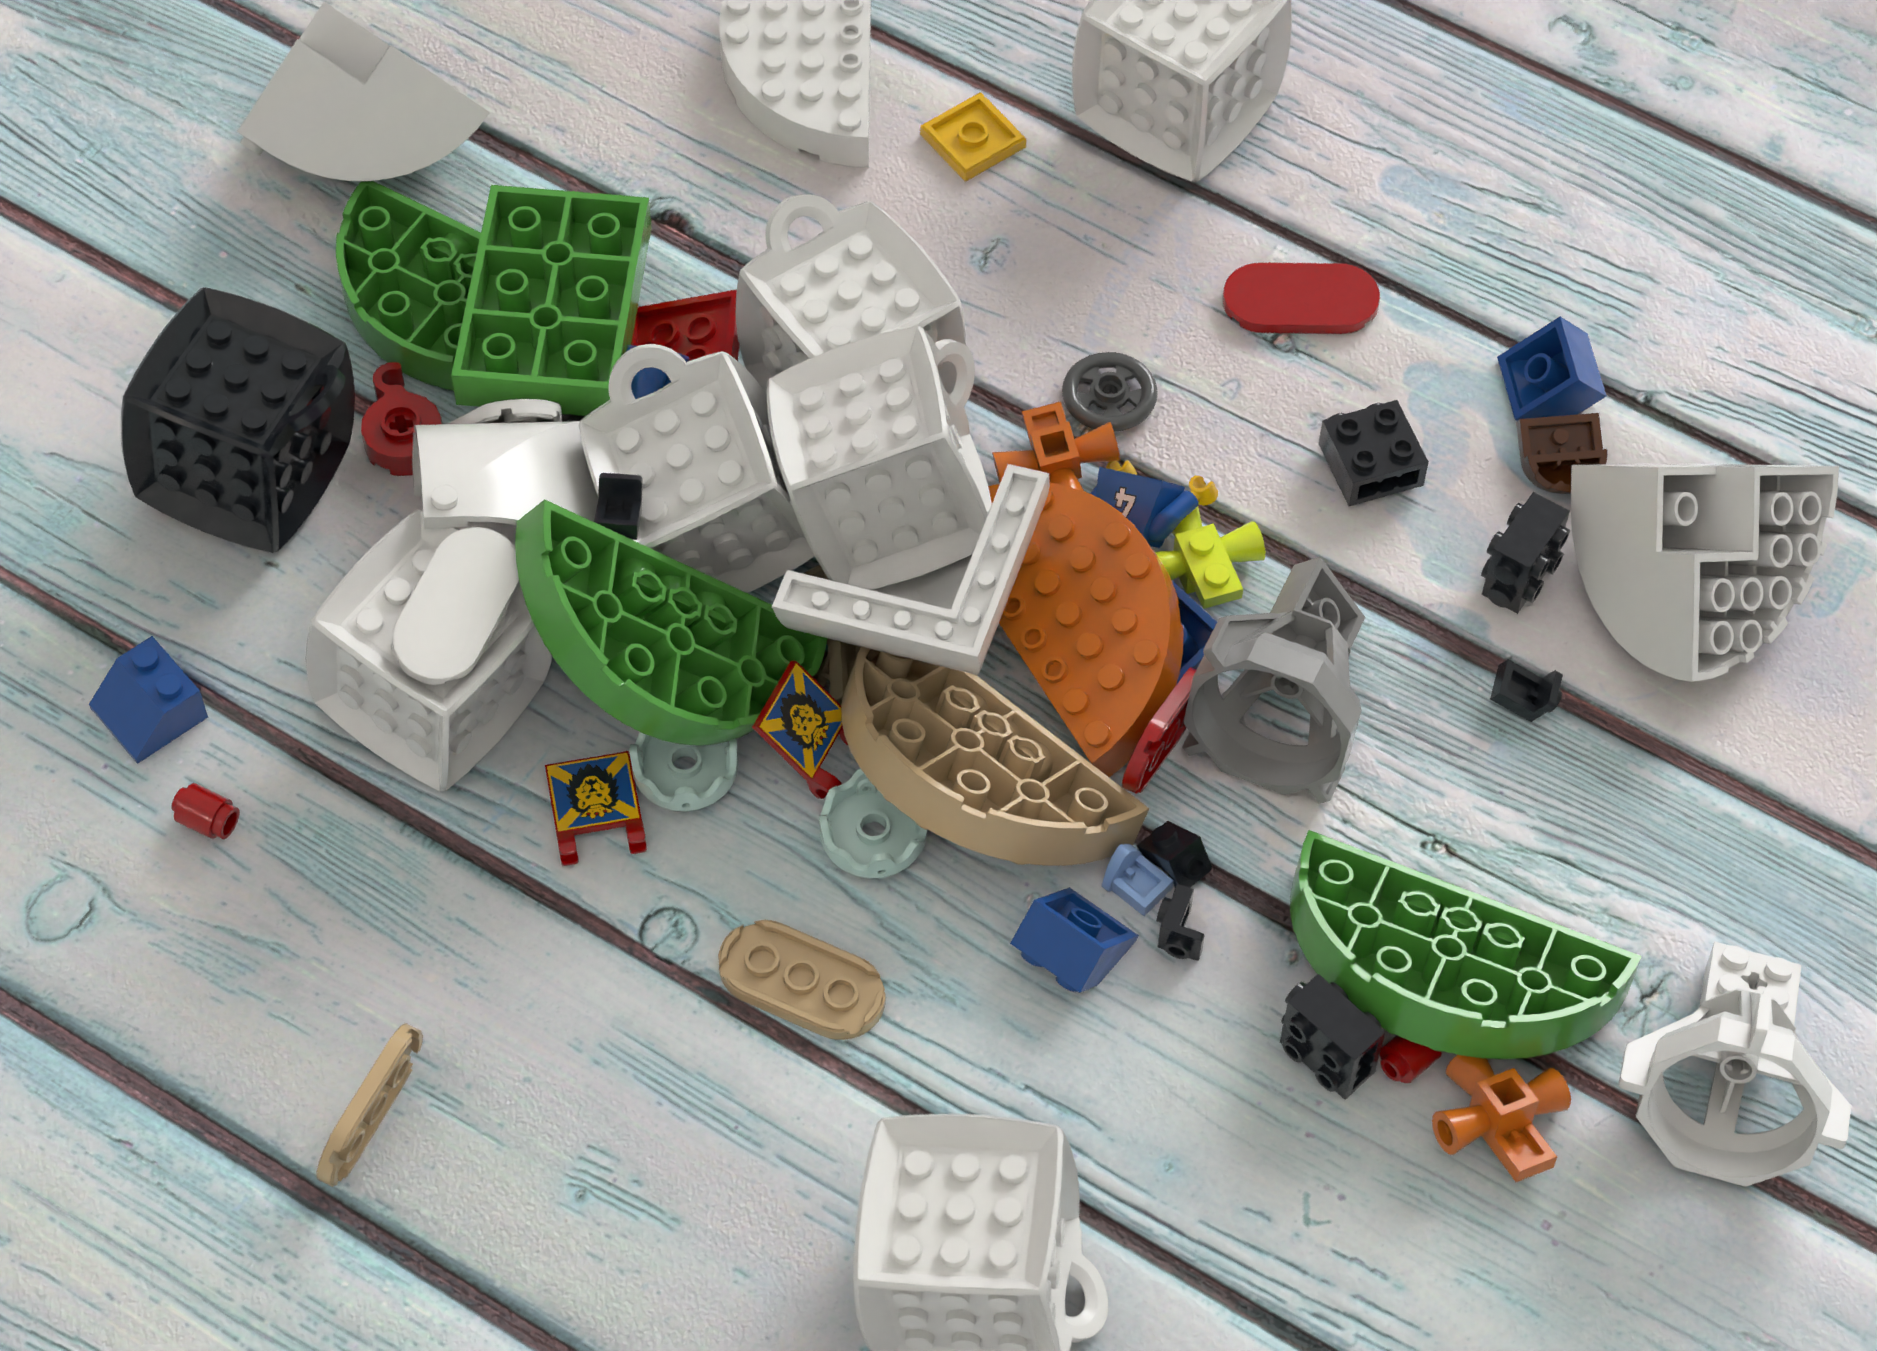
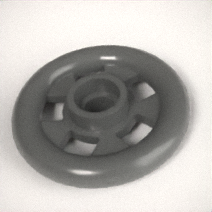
M1116 352L1096 353L1079 360L1069 369L1062 385L1064 404L1069 413L1078 422L1092 429L1111 422L1114 432L1127 430L1142 423L1153 411L1158 394L1155 379L1149 369L1137 359ZM1115 368L1116 373L1104 372L1099 375L1098 369ZM1135 378L1141 388L1130 391L1126 381ZM1080 381L1092 383L1089 394L1078 392ZM1127 402H1130L1135 407L1134 409L1125 414L1118 410ZM1094 403L1097 407L1106 411L1103 415L1090 411L1088 408Z

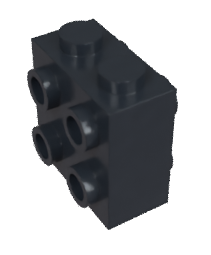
M1398 400L1387 403H1374L1365 409L1347 414L1338 413L1322 420L1318 444L1348 506L1424 486L1429 462Z
M1535 492L1531 494L1524 505L1517 503L1508 518L1507 525L1509 527L1504 533L1498 531L1487 548V553L1491 556L1481 572V576L1485 578L1482 595L1489 598L1495 605L1507 608L1517 614L1526 601L1533 603L1544 585L1542 578L1547 572L1554 574L1564 556V553L1560 550L1570 534V529L1566 528L1570 510Z
M1317 974L1307 984L1304 982L1298 983L1285 999L1287 1003L1286 1012L1281 1019L1283 1027L1280 1043L1285 1053L1292 1060L1298 1063L1303 1062L1315 1073L1316 1079L1326 1090L1330 1092L1335 1091L1346 1100L1375 1073L1385 1031L1376 1017L1367 1011L1362 1012L1350 1002L1347 994L1339 985L1333 982L1329 983Z

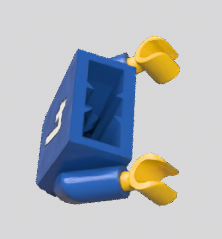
M1126 460L1122 467L1118 461L1108 462L1106 468L1099 467L1097 485L1090 494L1104 500L1120 511L1135 525L1151 547L1160 548L1163 546L1165 539L1198 504L1204 506L1213 503L1218 497V490L1213 481L1208 482L1206 485L1203 477L1196 475L1189 481L1191 491H1184V486L1137 475L1131 462Z

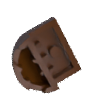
M1599 413L1519 419L1516 422L1523 472L1534 485L1545 491L1571 494L1572 465H1600L1607 462V449H1603Z

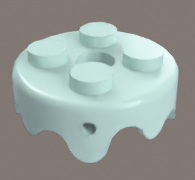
M640 732L635 744H630L633 778L639 790L651 802L672 811L687 812L714 804L732 787L737 775L738 750L736 739L715 745L696 746L663 741ZM680 757H691L696 760V764L687 770L678 769L673 765Z
M861 768L856 770L852 778L846 783L832 787L829 790L821 815H819L820 839L824 851L834 864L854 876L884 878L901 872L918 858L924 848L927 837V830L918 826L914 820L888 802L869 781ZM877 822L883 825L885 830L880 835L869 836L862 831V827L867 823Z

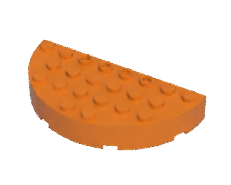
M1050 482L1047 500L999 624L1091 764L1108 777H1111L1130 760L1148 723L1177 684L1183 656L1184 636L1183 626L1180 621L1179 600L1170 575L1160 558L1130 520L1113 506L1090 493L1067 485ZM1000 484L988 486L992 503Z

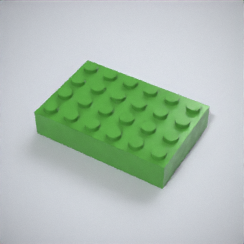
M491 185L451 374L456 405L481 407L488 403L503 400L540 399L560 404L562 414L587 416L610 400L609 379L611 371L617 360L626 352L627 345H631L652 229L649 197Z

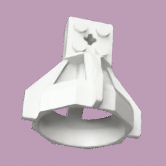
M1714 941L1705 968L1700 1006L1695 1013L1626 1045L1618 1085L1623 1090L1640 1094L1636 1118L1674 1167L1747 1187L1810 1165L1818 1143L1838 1149L1845 1147L1848 1139L1851 1105L1817 1066L1795 1033L1796 1027L1794 1023L1801 964L1789 962L1779 957H1771L1748 951L1739 946H1730ZM1689 1056L1716 1062L1704 1124L1692 1119L1675 1104L1664 1083L1663 1072L1671 1065ZM1757 1073L1793 1084L1803 1106V1110L1797 1117L1787 1124L1770 1131L1752 1134L1734 1133L1744 1084L1753 1080Z

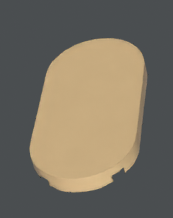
M772 920L755 921V924L746 927L743 924L731 931L720 947L718 955L720 978L726 989L733 996L826 1038L846 1040L861 1036L878 1023L884 1012L885 990L883 982L876 968L871 963L782 923Z
M405 1023L396 1030L387 1042L332 1131L318 1163L316 1172L318 1180L333 1187L338 1185V1181L349 1175L410 1076L413 1065L410 1062L411 1051L415 1053L420 1052L423 1042L421 1030Z

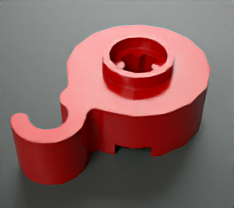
M388 362L378 367L373 374L377 401L368 407L362 418V439L365 452L371 464L374 466L377 464L382 468L389 469L390 474L394 476H412L414 425L443 424L442 418L436 405L426 397L405 390L401 364L398 362Z

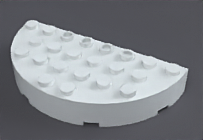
M723 0L719 19L722 69L727 87L730 88L736 98L738 108L746 118L763 134L796 153L804 150L819 155V161L852 167H869L871 0Z

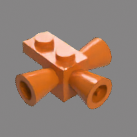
M1061 401L1022 411L1023 421L1032 450L992 452L999 483H1001L1007 465L1011 464L1049 473V481L1051 483L1067 485L1082 491L1084 490L1078 479L1082 478L1080 463L1120 461L1119 449L1111 422L1074 439L1070 422L1066 421Z
M1456 1055L1447 1065L1446 1075L1472 1098L1469 1107L1437 1111L1433 1114L1432 1127L1441 1148L1446 1153L1454 1155L1482 1136L1515 1182L1554 1168L1557 1155L1532 1122L1534 1115L1569 1109L1571 1104L1570 1090L1561 1073L1554 1068H1548L1528 1083H1525L1515 1068L1495 1075L1487 1058Z

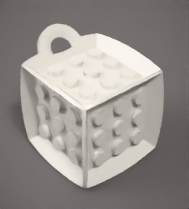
M1090 0L1080 18L1072 60V93L1076 116L1097 133L1133 156L1168 173L1192 182H1198L1242 143L1276 98L1284 77L1290 50L1292 29L1291 0Z
M795 195L783 200L773 210L767 222V250L755 257L740 270L736 292V327L740 351L745 368L757 380L766 394L769 378L836 347L890 331L919 326L930 335L934 343L943 339H950L966 345L962 305L953 288L921 246L893 218L870 201L838 211L829 201L816 195ZM802 216L816 219L820 223L823 232L806 243L791 249L788 242V230L792 222ZM945 362L938 367L943 386L949 396L956 383V369L951 362Z
M915 326L882 333L836 347L769 378L767 382L768 419L778 465L804 536L829 580L872 590L922 576L973 554L992 502L983 467L970 436L969 421L964 408L971 394L975 376L974 359L971 351L965 344L950 339H943L934 343L933 339L922 327ZM945 362H951L956 369V383L949 396L943 386L938 367Z
M656 344L640 345L625 352L617 360L610 374V400L581 419L579 430L597 495L599 475L601 473L640 475L643 478L642 514L638 537L634 541L746 593L783 576L787 570L792 571L813 558L814 554L796 517L776 458L770 433L767 395L751 373L735 358L722 351L688 362L674 350ZM653 367L662 370L668 375L671 383L638 399H635L633 396L631 383L633 377L640 370Z
M415 510L382 537L352 567L314 615L307 636L306 671L314 703L340 727L372 752L411 777L438 791H447L500 741L519 718L544 683L553 656L544 645L532 621L519 582L514 596L480 659L468 675L458 680L456 678L446 681V684L431 685L417 681L403 671L393 648L395 624L440 543L450 534L460 530L458 528L424 529L422 510Z
M973 1114L909 1115L882 1118L877 1122L867 1157L859 1197L854 1249L855 1306L860 1330L869 1351H1070L1071 1343L1088 1339L1102 1329L1108 1314L1107 1291L1098 1270L1082 1255L1077 1167L1068 1139L1059 1126L1024 1119ZM1068 1275H1071L1080 1283L1085 1295L1084 1309L1081 1314L1075 1317L1065 1315V1292Z

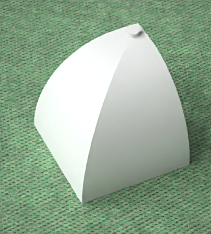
M580 421L414 425L412 448L414 496H422L424 529L467 527L468 522H493L517 525V520L544 499L594 522L598 495L583 449L579 430Z
M1011 464L1007 465L972 555L922 576L872 590L787 570L772 604L776 617L781 624L789 629L978 675L1047 500L1050 487L1049 473Z

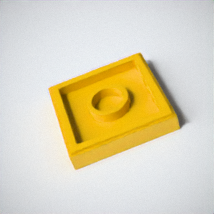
M981 92L920 126V135L965 182L1026 148V138Z

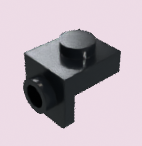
M601 473L599 475L598 503L594 522L629 539L637 540L642 514V476Z
M1507 659L1498 665L1490 700L1532 722L1545 713L1552 712L1559 704L1562 696L1560 685L1563 674L1554 670L1541 678Z
M1170 821L1154 829L1148 837L1137 844L1138 850L1147 860L1169 872L1170 877L1174 880L1175 888L1177 883L1190 888L1212 870V865L1201 837Z
M1177 883L1172 898L1164 897L1158 911L1156 922L1161 923L1158 948L1165 950L1175 958H1190L1198 961L1202 954L1205 935L1185 927L1192 907L1194 889Z

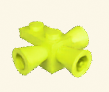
M1198 506L1172 531L1174 535L1173 550L1155 552L1170 575L1171 580L1179 577L1187 594L1196 592L1203 609L1241 599L1243 587L1232 563L1263 561L1266 555L1264 540L1255 521H1251L1220 537L1214 523L1202 527Z

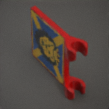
M796 660L790 661L752 728L807 781L811 793L816 798L824 799L832 787L842 785L837 777L820 768L838 735L848 745L842 725L841 705Z
M629 751L545 765L561 864L563 866L579 862L575 835L626 827L630 853L637 854L647 851L645 831Z

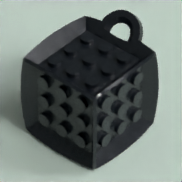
M207 287L199 289L180 308L158 335L135 371L123 395L121 407V448L126 473L134 496L156 510L202 532L254 549L271 553L278 552L296 533L315 508L339 468L350 444L354 422L355 387L352 364L346 343L321 328L278 308Z

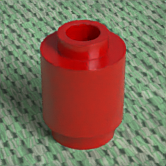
M196 783L190 784L187 788L182 787L179 789L171 805V809L174 811L175 822L211 839L216 837L226 839L236 827L240 815L239 808L233 806L232 800Z
M1396 1035L1381 1048L1380 1065L1390 1079L1408 1084L1441 1057L1442 1051L1432 1050L1429 1047Z

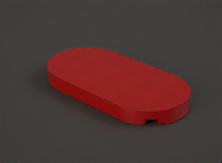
M1251 263L1236 269L1227 278L1224 285L1222 302L1224 310L1231 320L1233 317L1240 322L1239 326L1248 331L1257 333L1347 334L1359 331L1365 327V323L1375 318L1379 308L1380 291L1375 280L1367 272L1349 264Z
M1190 667L1148 723L1129 760L1123 776L1122 788L1135 794L1141 793L1184 734L1187 727H1185L1183 722L1196 669Z

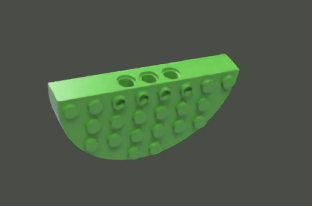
M361 181L345 205L342 213L343 221L340 231L337 232L336 236L337 267L349 316L364 341L387 363L398 362L401 364L402 372L424 383L454 391L451 374L481 232L375 181Z
M545 499L517 520L515 550L519 582L526 606L544 645L569 679L590 700L623 724L643 734L663 741L696 746L715 745L740 738L754 730L752 726L790 661L796 660L811 676L817 673L821 665L827 638L785 627L776 617L772 604Z
M1308 830L1292 882L1290 914L1293 930L1300 948L1315 972L1327 982L1339 985L1347 994L1350 1002L1362 1012L1367 1011L1376 1017L1382 1028L1387 1032L1429 1047L1435 1051H1444L1476 1058L1516 1059L1546 1055L1576 1045L1597 1033L1615 1016L1629 992L1642 957L1628 950Z

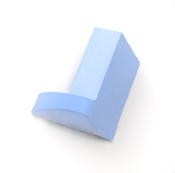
M1121 844L1115 850L1107 866L1102 887L1108 892L1112 890L1140 914L1145 916L1173 889L1174 880L1147 860L1137 848L1131 844Z

